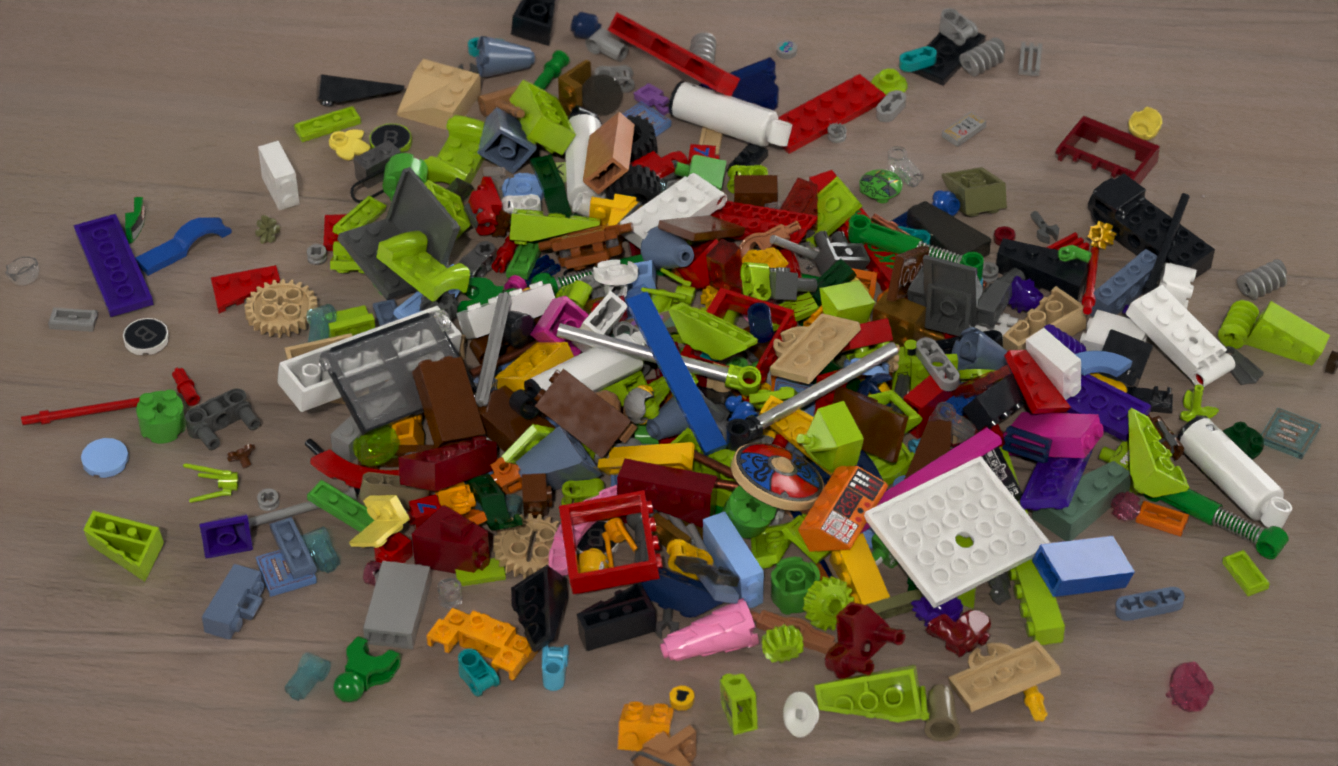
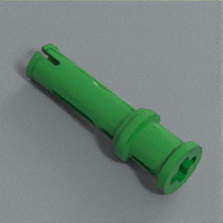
M560 50L555 51L552 54V59L544 64V71L533 85L545 90L553 78L559 77L562 68L569 64L570 59L568 55Z

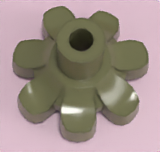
M262 215L261 220L257 221V226L260 229L255 230V234L257 237H261L260 243L274 242L276 240L275 234L280 232V226L276 225V220Z

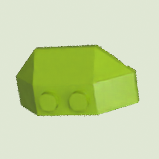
M681 302L669 309V314L682 342L690 345L694 350L709 354L712 359L723 360L758 342V339L748 331L711 313L690 307L686 303Z

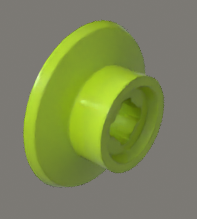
M890 68L882 70L871 80V83L886 95L894 90L905 92L908 87L906 79L897 70Z

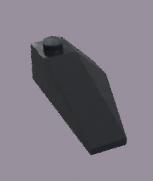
M548 565L511 587L512 608L517 612L519 616L518 621L523 625L526 639L531 650L534 652L554 640L567 600V579Z

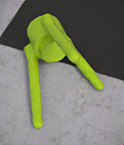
M664 268L660 269L662 273L683 284L682 286H677L675 293L641 288L642 292L672 297L673 303L683 302L692 305L696 288L691 287V281L684 280Z
M183 464L184 468L207 472L198 473L197 476L218 479V488H223L222 491L190 498V503L219 496H231L232 491H238V472L194 464Z

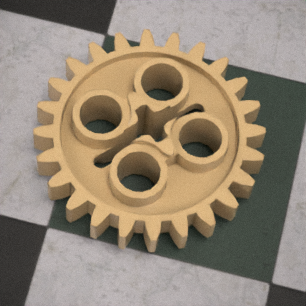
M284 279L281 280V283L273 280L272 285L265 282L264 288L257 286V292H250L251 298H246L247 304L244 305L246 320H248L249 326H253L254 331L260 329L261 335L269 332V337H272L274 333H277L278 338H281L282 333H286L290 337V332L293 331L299 334V328L306 330V324L312 325V319L317 318L318 304L314 291H309L308 285L302 287V282L295 285L293 279L289 283H285Z
M529 513L527 519L520 515L523 525L498 530L497 535L494 536L493 552L495 553V560H499V566H506V573L513 570L514 577L523 574V580L542 567L549 566V551L554 541V535L559 527V521L550 523L551 517L542 520L541 514L537 518H533L532 514ZM534 532H537L536 542H534L532 550V558L531 561L528 562L529 551L532 547L533 534Z

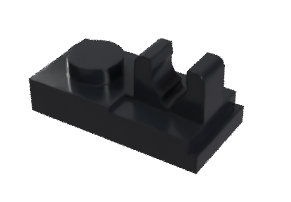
M749 143L728 165L727 172L734 165H760L768 157V149Z
M1154 386L1153 390L1127 387L1128 394L1151 405V412L1172 414V388L1167 387V391L1158 390V386Z

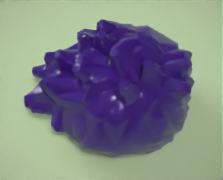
M1017 275L1011 282L1012 297L1008 304H1011L1012 309L1016 308L1018 313H1021L1023 310L1028 312L1031 309H1036L1040 305V300L1045 296L1034 287V281L1031 279L1022 280Z
M921 597L920 600L911 602L915 607L912 611L916 612L915 616L919 618V621H925L924 626H928L929 621L942 614H947L953 621L957 622L960 614L963 612V605L958 597L936 608H933L926 597Z

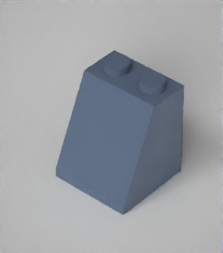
M496 107L485 119L477 154L514 174L534 153L537 146L526 138V134L521 128L522 125L517 118Z
M560 426L516 461L521 469L518 471L521 477L522 474L546 473V486H551V491L562 488V485L570 480H589L602 475L581 442Z

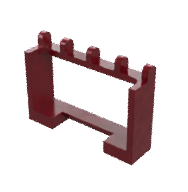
M1083 115L1056 148L1055 154L1058 155V161L1062 162L1067 155L1073 156L1072 161L1076 163L1079 160H1083L1092 164L1091 169L1097 170L1100 167L1110 171L1113 178L1125 173L1138 184H1141L1158 162L1160 146ZM1102 137L1136 151L1135 159L1142 163L1134 172L1077 149L1074 146L1081 138L1097 144Z

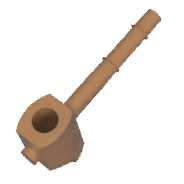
M519 85L478 96L477 100L481 114L484 117H488L498 107L514 117L523 118L525 112L520 107H515L509 100Z

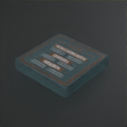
M1277 408L1261 436L1264 438V445L1302 460L1320 431L1321 424Z

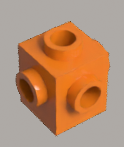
M502 457L490 464L494 472L491 474V477L498 486H501L507 497L522 489V477L518 473L521 469L517 464L507 463Z

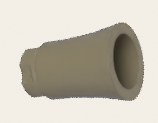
M943 684L934 685L928 691L927 711L930 715L929 719L926 720L925 734L934 741H950L960 733L955 710V698L950 687H946Z

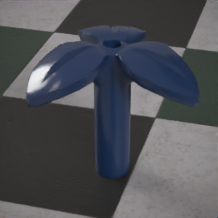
M886 373L869 375L859 383L860 387L857 392L868 396L869 392L871 394L881 393L877 384L892 380V377Z

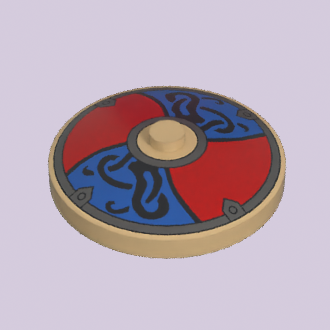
M759 442L748 443L736 451L731 462V471L738 484L756 499L776 508L791 511L808 510L812 508L814 502L824 489L823 479L815 467L800 455L781 446Z

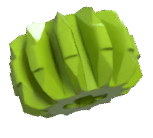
M783 624L781 627L775 626L773 630H766V634L762 636L763 654L771 662L779 661L780 664L784 661L790 662L792 658H798L799 653L804 651L802 634L794 625L786 626Z

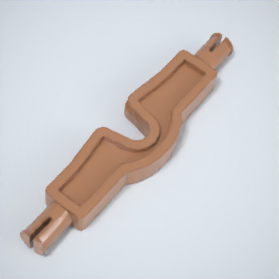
M796 220L787 226L780 224L765 233L749 235L738 247L727 252L731 259L729 262L736 266L748 250H754L753 248L756 244H758L761 250L771 247L776 248L777 245L770 243V237L776 235L789 240V234L801 229L799 222Z
M750 610L753 621L756 622V627L763 631L773 630L775 626L781 627L783 624L786 626L794 625L802 634L803 647L826 654L836 644L834 636L814 629L808 622L800 618L782 617L766 610H762L761 614Z

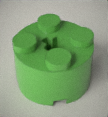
M399 153L390 158L384 169L383 190L390 197L391 201L403 169L410 167L424 184L427 182L428 167L424 160L421 158L418 160L410 153Z
M174 390L144 393L140 396L136 412L140 433L144 438L151 439L153 443H169L178 438L177 435L181 431H185L186 420L183 403Z
M738 486L726 501L722 512H726L742 538H754L760 535L773 520L776 514V507L756 499L741 486Z
M788 557L776 564L775 569L771 573V599L780 609L781 613L789 615L805 612L803 610V599L808 592V588L814 584V581H820V572L817 566L811 561L810 564L803 561V558Z

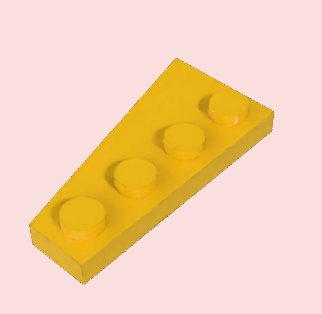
M771 395L760 410L759 415L784 401ZM797 410L770 425L830 476L833 474V472H829L815 462L802 444L796 440L799 434H807L814 418L813 416Z

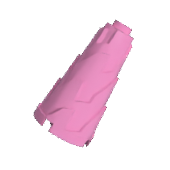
M744 598L738 599L736 604L731 603L712 611V614L691 622V625L668 634L663 639L664 643L660 644V649L664 659L669 657L670 661H681L700 655L703 657L723 651L726 653L746 647L751 648L759 645L758 634H753L752 632L754 631L755 624L746 601H744Z

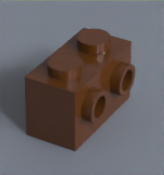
M734 175V202L778 209L777 175Z
M546 473L522 474L524 517H528L529 513L532 514L533 518H537L539 514L542 515V518L543 516H548V508H552L551 486H546Z

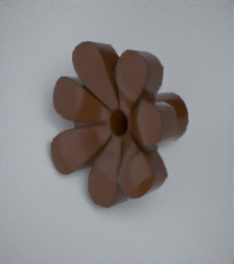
M503 209L496 216L498 225H495L496 230L492 233L493 237H503L506 231L510 232L511 223H509L511 214Z
M247 444L244 446V449L241 448L236 450V452H229L227 460L229 462L240 461L243 469L250 467L252 464L248 457L256 449L255 444Z

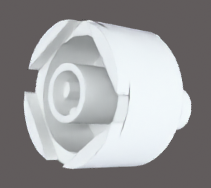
M1164 263L1160 275L1159 286L1163 285L1186 309L1189 301L1186 298L1191 299L1194 286L1190 282H1194L1196 269Z

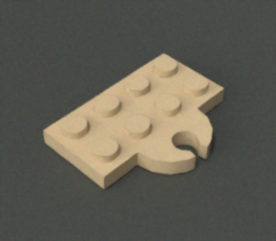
M821 314L809 327L799 326L780 333L782 341L780 339L774 340L773 347L778 359L770 367L771 375L810 384L861 330L859 322Z
M1037 640L1017 649L1003 643H988L986 646L989 656H982L981 650L976 648L969 655V669L948 677L949 685L959 698L973 712L1059 676L1061 671L1059 665Z

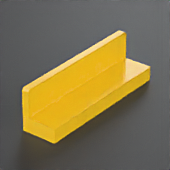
M686 442L611 447L609 458L598 459L597 468L607 475H618L626 458L692 471L695 444Z

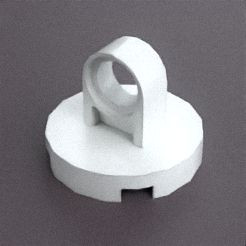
M606 260L599 262L598 268H593V277L599 283L604 284L606 296L614 287L620 286V293L616 296L624 295L625 299L627 284L636 281L638 278V267L628 261V265L620 264V260Z

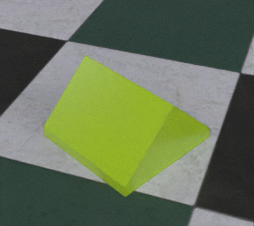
M859 280L820 288L823 314L857 321L859 324L868 321L875 301Z

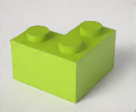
M428 180L425 183L426 187L460 226L458 238L471 225L464 211L460 196Z

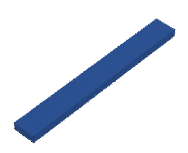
M648 292L626 299V305L703 454L709 455L725 449L727 443Z

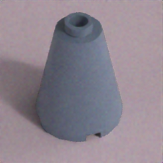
M480 36L478 39L477 49H480L479 56H476V66L478 67L480 77L485 78L528 69L531 64H534L535 54L531 52L530 47L488 36Z
M658 226L650 229L645 239L641 242L643 260H652L657 270L661 268L686 267L693 261L694 251L682 237L660 230Z
M968 327L962 331L961 335L963 337L960 342L955 341L952 354H957L958 357L957 370L1002 371L1005 377L1011 373V369L1004 356L1008 352L1006 349L975 327Z
M673 396L659 409L660 413L657 417L647 420L646 426L649 436L657 440L680 435L687 427L690 429Z

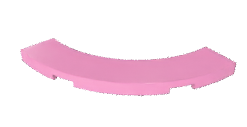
M617 485L600 491L599 495L590 500L617 495ZM597 521L573 525L576 549L583 535ZM560 524L549 551L548 564L559 574L565 576L568 575L562 525Z

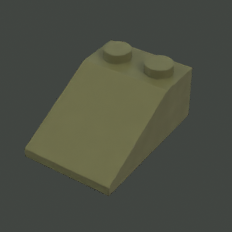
M983 167L942 173V179L948 190L953 192L960 201L959 210L967 216H977L980 212L996 213L1000 211L999 209L1007 208L1006 183Z

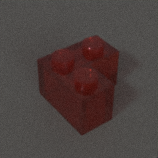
M721 239L706 255L710 286L717 290L723 288L743 294L740 277L743 263L740 247L735 243Z

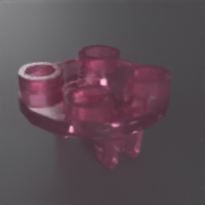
M1196 662L1182 663L1173 669L1170 676V690L1166 693V697H1172V705H1177L1183 711L1189 713L1197 712L1207 705L1210 695L1214 692V686L1209 681L1204 670Z

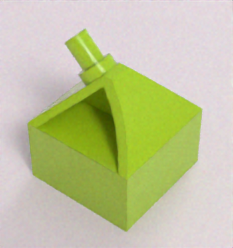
M841 401L818 408L807 434H799L796 440L802 444L815 462L832 473L840 466L857 465L864 438L845 402Z

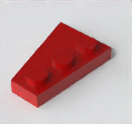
M277 266L211 277L218 313L226 311L225 308L232 304L238 306L244 303V299L251 297L250 292H257V286L264 288L265 282L269 285H272L273 280L280 283Z
M1009 350L1004 355L1032 414L1064 413L1071 408L1027 350Z

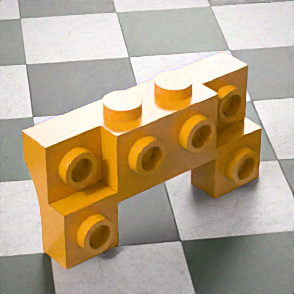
M451 608L443 620L439 618L427 634V645L432 647L435 642L444 645V652L450 653L459 640V646L465 649H474L480 655L492 659L491 667L496 673L500 668L508 671L509 679L513 681L522 668L532 661L538 651L534 652L531 650L525 637L516 634V627L474 610L469 615Z

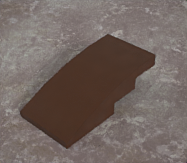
M842 386L836 388L832 404L841 401L845 402L864 438L861 449L892 463L897 462L909 417L893 411L891 407L878 403V400Z

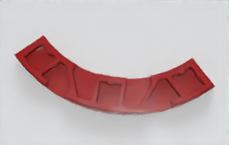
M330 449L311 457L310 464L324 475L332 479L335 477L346 482L345 485L359 489L361 488L363 475L368 472L399 476V470H380L359 466L341 458Z

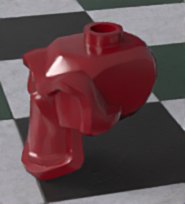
M972 609L964 612L957 622L953 621L947 614H942L929 621L928 627L925 630L932 637L945 641L946 650L960 658L966 653L972 652L978 645L984 646L991 636L988 633L991 628V622L984 612Z

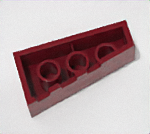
M478 436L470 441L398 457L400 485L439 491L493 471L490 464L497 460L496 442L489 441L486 437Z
M625 458L617 476V495L645 490L646 500L652 501L653 509L703 528V519L711 517L716 513L718 476Z

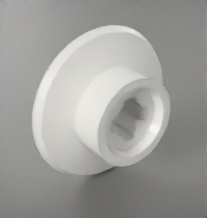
M794 692L787 698L783 709L785 726L796 737H804L813 730L819 719V710L809 695L804 692Z

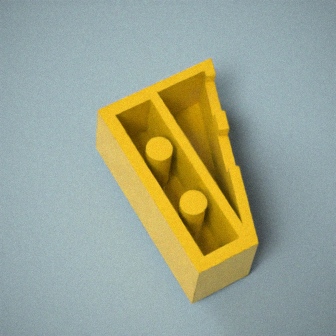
M863 533L859 534L850 550H833L831 552L829 562L838 578L845 581L847 587L852 588V592L849 595L854 597L853 603L867 605L890 597Z

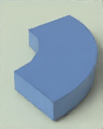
M1085 351L1075 354L1081 359V374L1084 376L1090 373L1102 372L1118 377L1131 368L1132 365L1130 359L1112 352Z

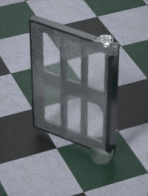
M441 309L432 313L422 314L334 346L330 350L321 353L319 366L323 372L328 371L362 436L424 413L412 372L418 366V363L423 360L431 359L433 362L439 361L446 356L459 357L446 333L451 330V320L445 310ZM466 369L472 391L475 393L477 387Z

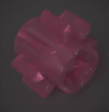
M1128 491L1118 493L1111 502L1114 508L1112 514L1123 521L1135 519L1141 510L1140 505L1137 504L1141 499L1133 492L1131 494Z

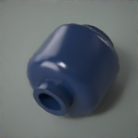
M579 12L577 16L573 15L570 31H573L574 37L587 40L601 28V23H598L596 15Z

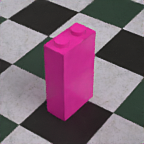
M1021 412L1011 424L1013 427L1052 439L1049 457L1085 458L1103 436L1104 432L1103 425L1100 424L1099 414H1032L1031 412ZM1013 434L1014 438L1045 448V444ZM1011 443V445L1043 455V453ZM1008 451L1009 455L1021 456Z

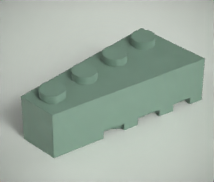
M1115 461L1105 464L1081 477L1069 507L1033 510L1032 519L1063 540L1072 541L1129 492L1131 483L1130 471Z

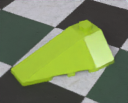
M1131 408L1128 411L1130 474L1134 482V488L1139 493H1145L1153 498L1187 491L1189 485L1180 466L1175 467L1170 460L1173 455L1169 449H1166L1159 442L1161 436L1150 418Z

